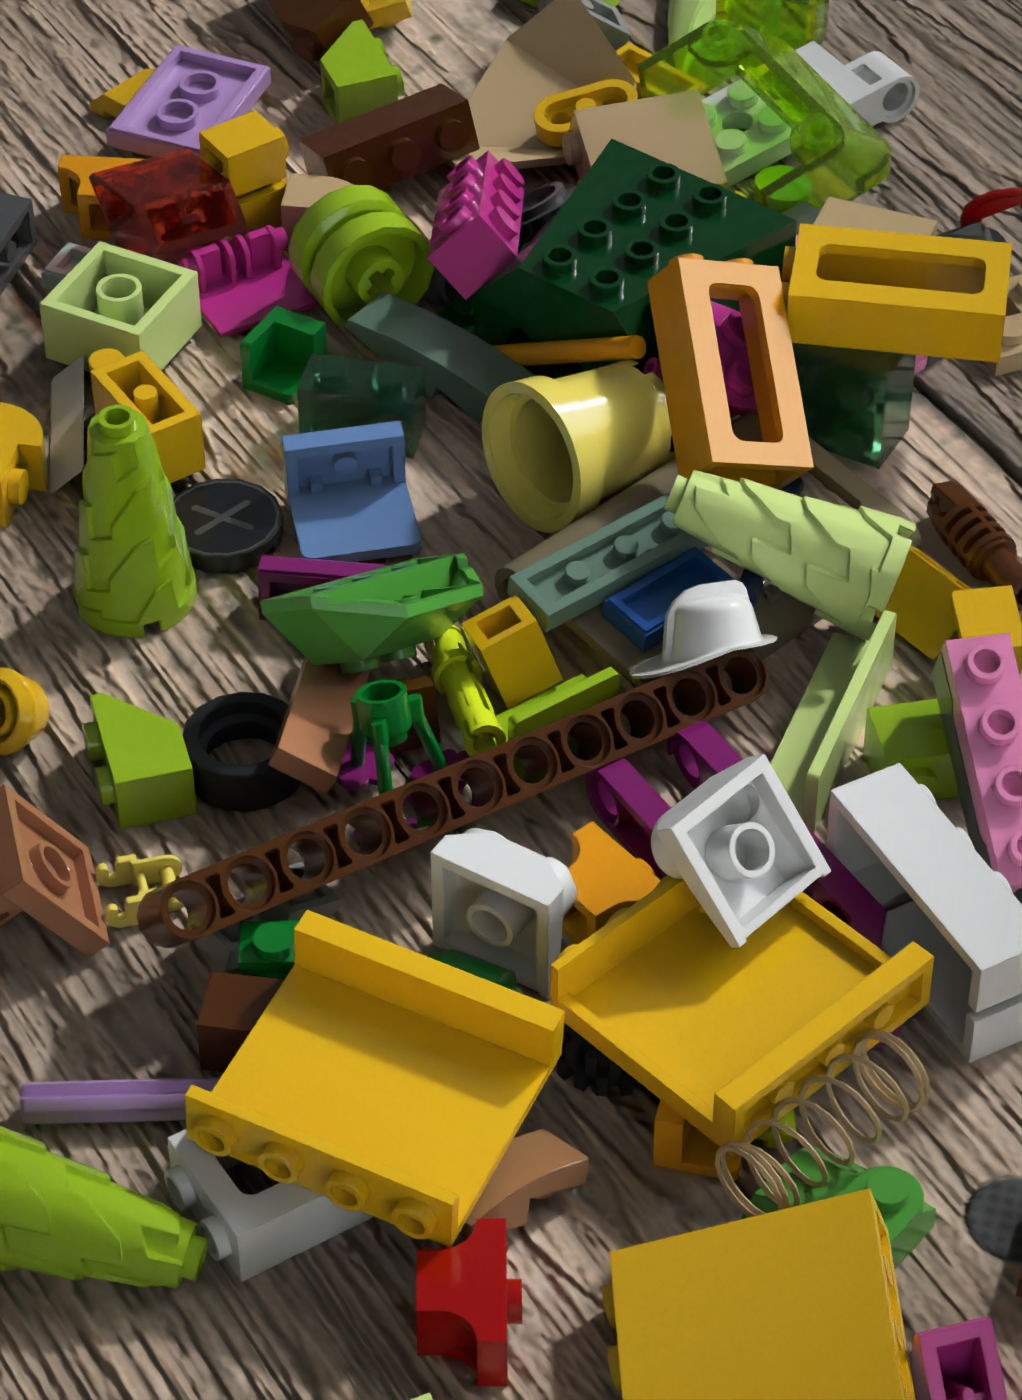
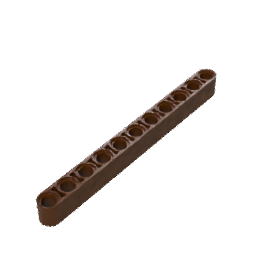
M747 648L735 650L699 665L667 674L157 887L147 893L138 906L137 921L139 929L149 942L163 948L180 946L207 936L676 735V732L700 720L707 722L749 704L761 697L768 686L769 674L766 663L756 651ZM724 671H726L731 678L733 685L732 690L728 687V685L725 682ZM673 691L681 700L682 713L673 702ZM621 712L630 722V735L625 732L621 725ZM568 734L578 744V758L571 753L568 747ZM514 755L525 766V782L518 777L514 770ZM459 778L464 780L471 789V805L466 803L459 794ZM404 801L409 803L416 812L417 826L415 829L409 826L403 817L402 806ZM347 824L355 828L360 835L362 844L359 853L352 850L346 841L345 831ZM290 848L297 851L303 859L305 869L302 878L293 874L288 866L287 855ZM231 872L240 876L246 885L247 895L244 903L234 899L229 891L228 879ZM171 897L181 901L187 910L188 920L184 929L176 926L169 917L168 904Z

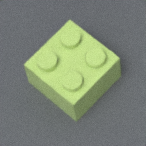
M101 241L39 303L46 358L70 365L83 356L84 370L90 372V355L97 350L105 348L116 349L125 357L143 350L162 370L202 326L197 271Z

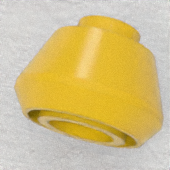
M0 667V755H9L24 748L44 731L49 718V703L44 690L37 682L15 670Z

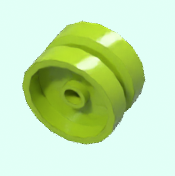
M348 185L329 192L306 210L294 227L288 248L293 271L332 321L347 329L345 325L348 319L382 292L416 305L427 291L434 270V265L427 259L429 244L423 235L405 217L386 192L371 185Z

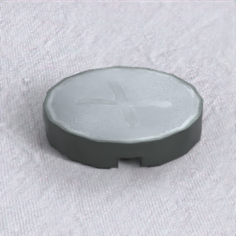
M213 479L196 483L179 492L174 497L176 514L184 526L191 563L194 569L206 573H232L249 569L259 564L262 555L272 547L275 552L282 542L284 528L283 511L276 497L260 485L241 479Z

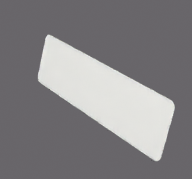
M83 356L57 374L51 382L50 493L57 491L84 468Z

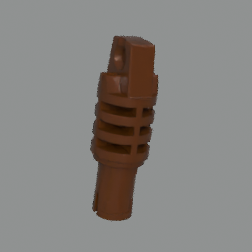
M954 481L933 484L926 512L931 518V523L942 542L949 547L953 555L966 567L972 577L988 581L993 587L1012 585L1018 611H1021L1022 563L1017 558L1016 544L1012 537L988 513L982 503L976 501Z

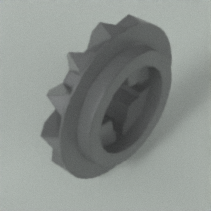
M556 181L543 184L524 193L519 240L535 236L568 200L576 189V185Z

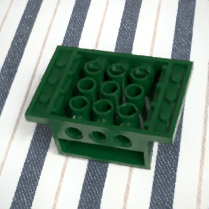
M611 139L568 200L535 236H531L518 247V256L466 300L459 293L434 313L478 336L490 345L640 335L646 342V353L641 359L631 360L639 362V364L633 367L643 373L644 366L651 357L659 358L647 286L648 280L668 266V262L672 258L683 254L695 253L702 255L704 260L725 262L736 258H748L756 265L778 266L781 282H785L782 281L785 246L795 247L797 220L731 192L718 184L711 183L679 169L673 164L661 161ZM710 298L713 302L740 312L738 300ZM792 343L799 384L836 352L837 347ZM621 360L523 367L535 376H546L556 379L605 367ZM736 415L735 417L730 418L731 422L739 418L741 415ZM671 437L670 452H675L673 438Z

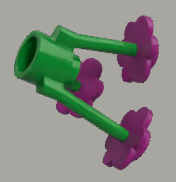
M378 680L358 688L355 692V697L350 700L353 716L352 743L350 746H346L336 779H338V784L341 787L351 791L362 790L370 787L372 784L378 785L379 795L392 790L391 769L394 766L395 759L389 752V747L404 742L408 736L407 731L412 724L429 758L413 768L411 771L413 780L471 756H469L466 750L458 753L454 749L441 751L424 715L421 694L408 695L406 685L397 680ZM459 778L458 783L460 792L467 785L461 778ZM417 819L405 820L413 829L416 828ZM354 830L353 838L361 840L357 830Z

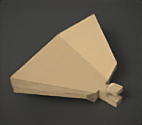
M581 0L552 1L504 41L468 98L480 149L447 162L452 169L468 156H472L477 160L487 150L498 161L502 158L507 159L516 169L567 164L563 147L549 146L537 137L533 115L536 105L547 96L608 79L626 81L636 89V80Z

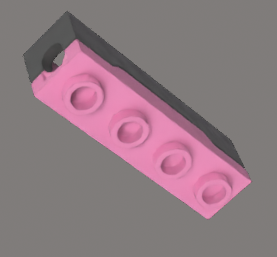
M1010 633L945 640L931 674L968 836L973 843L974 849L993 871L1000 872L1007 879L1013 895L1022 904V889H1019L1022 887V683Z

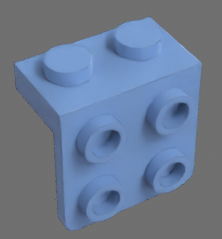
M400 421L282 436L285 493L301 558L358 562L417 553L421 549V535L406 484L405 439Z

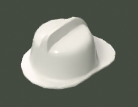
M727 580L696 585L684 590L672 601L665 614L662 653L635 666L629 674L633 679H647L675 673L735 650L774 643L777 640V636L761 634L747 589L742 582Z

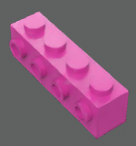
M489 150L477 160L472 156L466 157L448 174L447 179L450 183L439 191L427 259L465 300L518 256L524 189L521 186L524 184V179L511 162L505 158L498 161Z

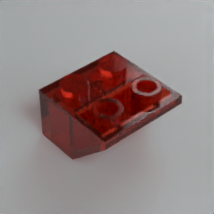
M188 148L102 170L89 176L117 247L178 265V261L186 258V253L189 250H196L215 243L217 245V242L223 239L227 240L230 246H232L233 236L238 234L244 236L250 231L230 180Z

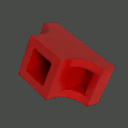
M506 1218L476 1219V1226L472 1234L462 1243L445 1249H417V1356L443 1355L454 1357L463 1361L471 1368L475 1374L477 1386H508L507 1324H522V1279H507Z

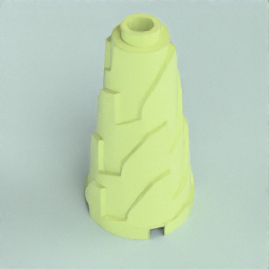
M693 470L690 479L677 475L664 510L675 514L671 524L712 547L711 552L767 579V582L777 586L781 591L816 609L815 615L848 631L850 634L869 640L877 624L872 622L876 611L878 610L883 613L912 543V540L908 538L910 535H913L916 529V524L899 516L897 517L864 506H859L857 510L808 496L800 497L742 477L738 482Z

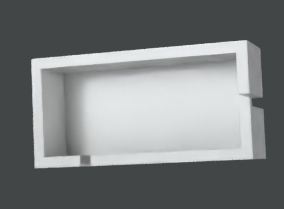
M901 763L832 789L830 791L826 847L885 909L908 899H913L911 902L887 911L881 948L885 953L893 957L914 941L934 956L929 1004L924 1007L925 1010L968 1063L1022 1041V904L1013 895L1007 879L1000 872L993 871L974 849L968 834L962 828L955 827L937 806L931 791L925 785L918 784Z

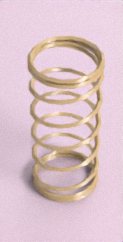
M871 1029L857 1038L852 1054H839L830 1060L826 1069V1076H811L803 1081L799 1091V1098L785 1097L778 1101L772 1112V1120L757 1119L748 1125L744 1135V1142L730 1141L717 1149L715 1156L717 1177L732 1202L748 1217L766 1214L752 1204L735 1184L727 1168V1152L736 1153L747 1160L750 1171L758 1185L778 1205L779 1210L800 1204L797 1186L788 1172L768 1153L750 1144L753 1130L761 1125L772 1126V1133L777 1148L786 1164L797 1177L806 1184L816 1188H823L827 1185L828 1174L824 1162L817 1151L802 1135L789 1126L777 1122V1116L781 1108L789 1103L799 1104V1111L804 1126L813 1142L824 1155L833 1162L843 1166L854 1164L855 1150L844 1128L827 1111L817 1104L804 1099L807 1088L815 1082H826V1090L833 1109L841 1122L853 1135L861 1141L870 1144L881 1142L882 1128L871 1106L850 1086L831 1078L835 1065L841 1061L853 1060V1070L863 1094L871 1105L887 1119L899 1123L904 1122L908 1118L909 1111L915 1112L926 1105L930 1097L929 1079L921 1061L910 1047L900 1038L887 1031ZM869 1039L885 1043L903 1058L918 1083L920 1092L918 1101H907L898 1084L888 1073L869 1060L866 1050ZM860 1070L874 1092L888 1104L903 1110L902 1115L894 1116L881 1107L869 1092L862 1079ZM877 1073L884 1078V1080L893 1088L895 1093L882 1082ZM831 1084L839 1086L849 1093L866 1110L876 1129L875 1137H866L845 1117L835 1099ZM804 1106L812 1108L826 1118L838 1131L846 1143L849 1152L848 1159H840L826 1148L812 1128ZM777 1128L784 1130L798 1140L811 1154L819 1166L822 1175L821 1181H813L800 1171L783 1146ZM775 1169L783 1176L790 1187L794 1203L789 1204L787 1190ZM759 1172L762 1174V1176L765 1178V1180L767 1181V1183L770 1185L771 1189H770V1188L767 1186V1184L763 1181V1179H762L761 1175L759 1174Z

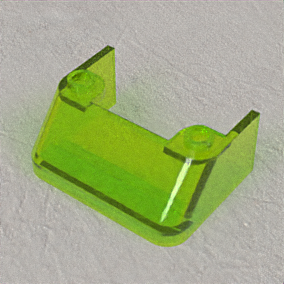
M712 20L637 64L642 99L698 89L700 96L737 74L792 129L790 133V150L793 157L801 165L760 190L761 205L776 212L783 213L805 200L821 210L828 196L853 201L883 182L890 173L891 149L886 139L786 41L730 20Z

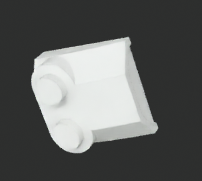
M765 754L747 757L711 776L657 820L651 835V849L657 865L667 875L685 880L691 892L731 948H739L747 942L745 938L817 878L825 877L831 872L830 867Z
M471 828L463 834L445 835L430 852L433 945L441 949H455L513 970L516 974V982L539 992V995L548 999L550 997V964L560 954L563 917L577 900V888L570 871L557 859L540 855L507 840L501 834L494 831Z

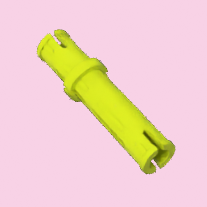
M452 625L440 638L424 642V648L433 664L431 678L438 692L441 694L445 693L447 703L456 725L459 727L469 756L493 748L497 744L505 743L506 735L497 721L494 709L481 683L483 677L482 667L476 655L472 652L468 653L460 629Z

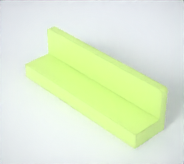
M884 610L870 641L837 632L833 633L770 763L804 824L813 833H815L830 801V791L836 788L866 723L867 708L873 707L891 669L897 613Z

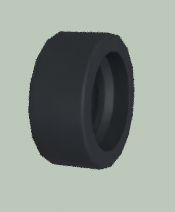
M237 692L218 696L196 709L185 723L183 739L193 768L195 794L205 803L223 810L251 812L270 808L287 799L295 792L302 782L268 765L270 758L258 763L235 765L223 763L209 756L214 748L227 741L242 738L262 739L275 744L288 704L265 693Z

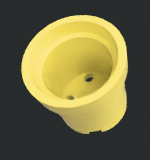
M630 359L556 379L546 376H533L498 386L490 394L484 408L482 442L491 477L501 497L512 512L535 530L545 533L558 532L595 509L600 501L628 488L676 457L675 452L670 453L672 432L663 382L653 372L643 374L633 367L639 364V362Z

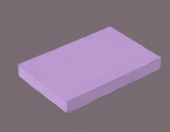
M175 45L106 130L107 146L202 169L199 132L248 113L271 84L270 67Z

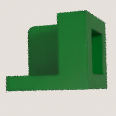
M275 306L240 343L243 388L285 404H293L327 369L325 323Z

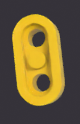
M608 79L547 96L534 109L536 135L543 143L549 146L562 147V136L569 131L574 110L637 100L638 93L634 86L626 81Z

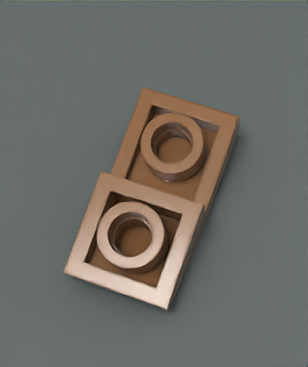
M544 1128L513 1138L458 1235L468 1238L476 1226V1219L506 1218V1230L526 1225L530 1198H548L554 1195L556 1191L586 1184L590 1158Z

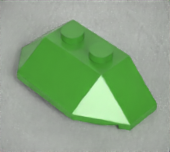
M460 553L411 559L261 600L260 604L262 614L313 665L340 663L341 673L345 674L378 668V656L381 662L416 656L417 644L440 638L484 594L482 583L472 567H469L466 555Z

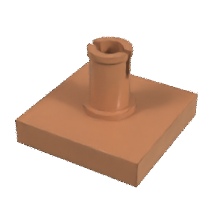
M3 784L0 787V929L4 924L25 911L90 958L110 944L90 849Z

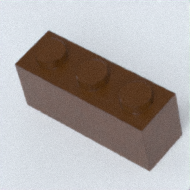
M442 83L299 139L308 175L335 177L353 185H371L379 190L480 149L468 100Z

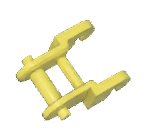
M135 854L116 857L114 863L115 872L109 873L107 864H98L95 868V876L101 886L117 887L133 884L139 890L138 895L126 897L124 903L125 912L119 913L117 905L113 903L105 907L104 915L107 924L116 928L138 925V906L143 897L155 889H148V885L162 882V885L176 880V877L182 872L180 859L174 855H161L140 860L136 859ZM171 897L168 904V912L184 907L181 901Z

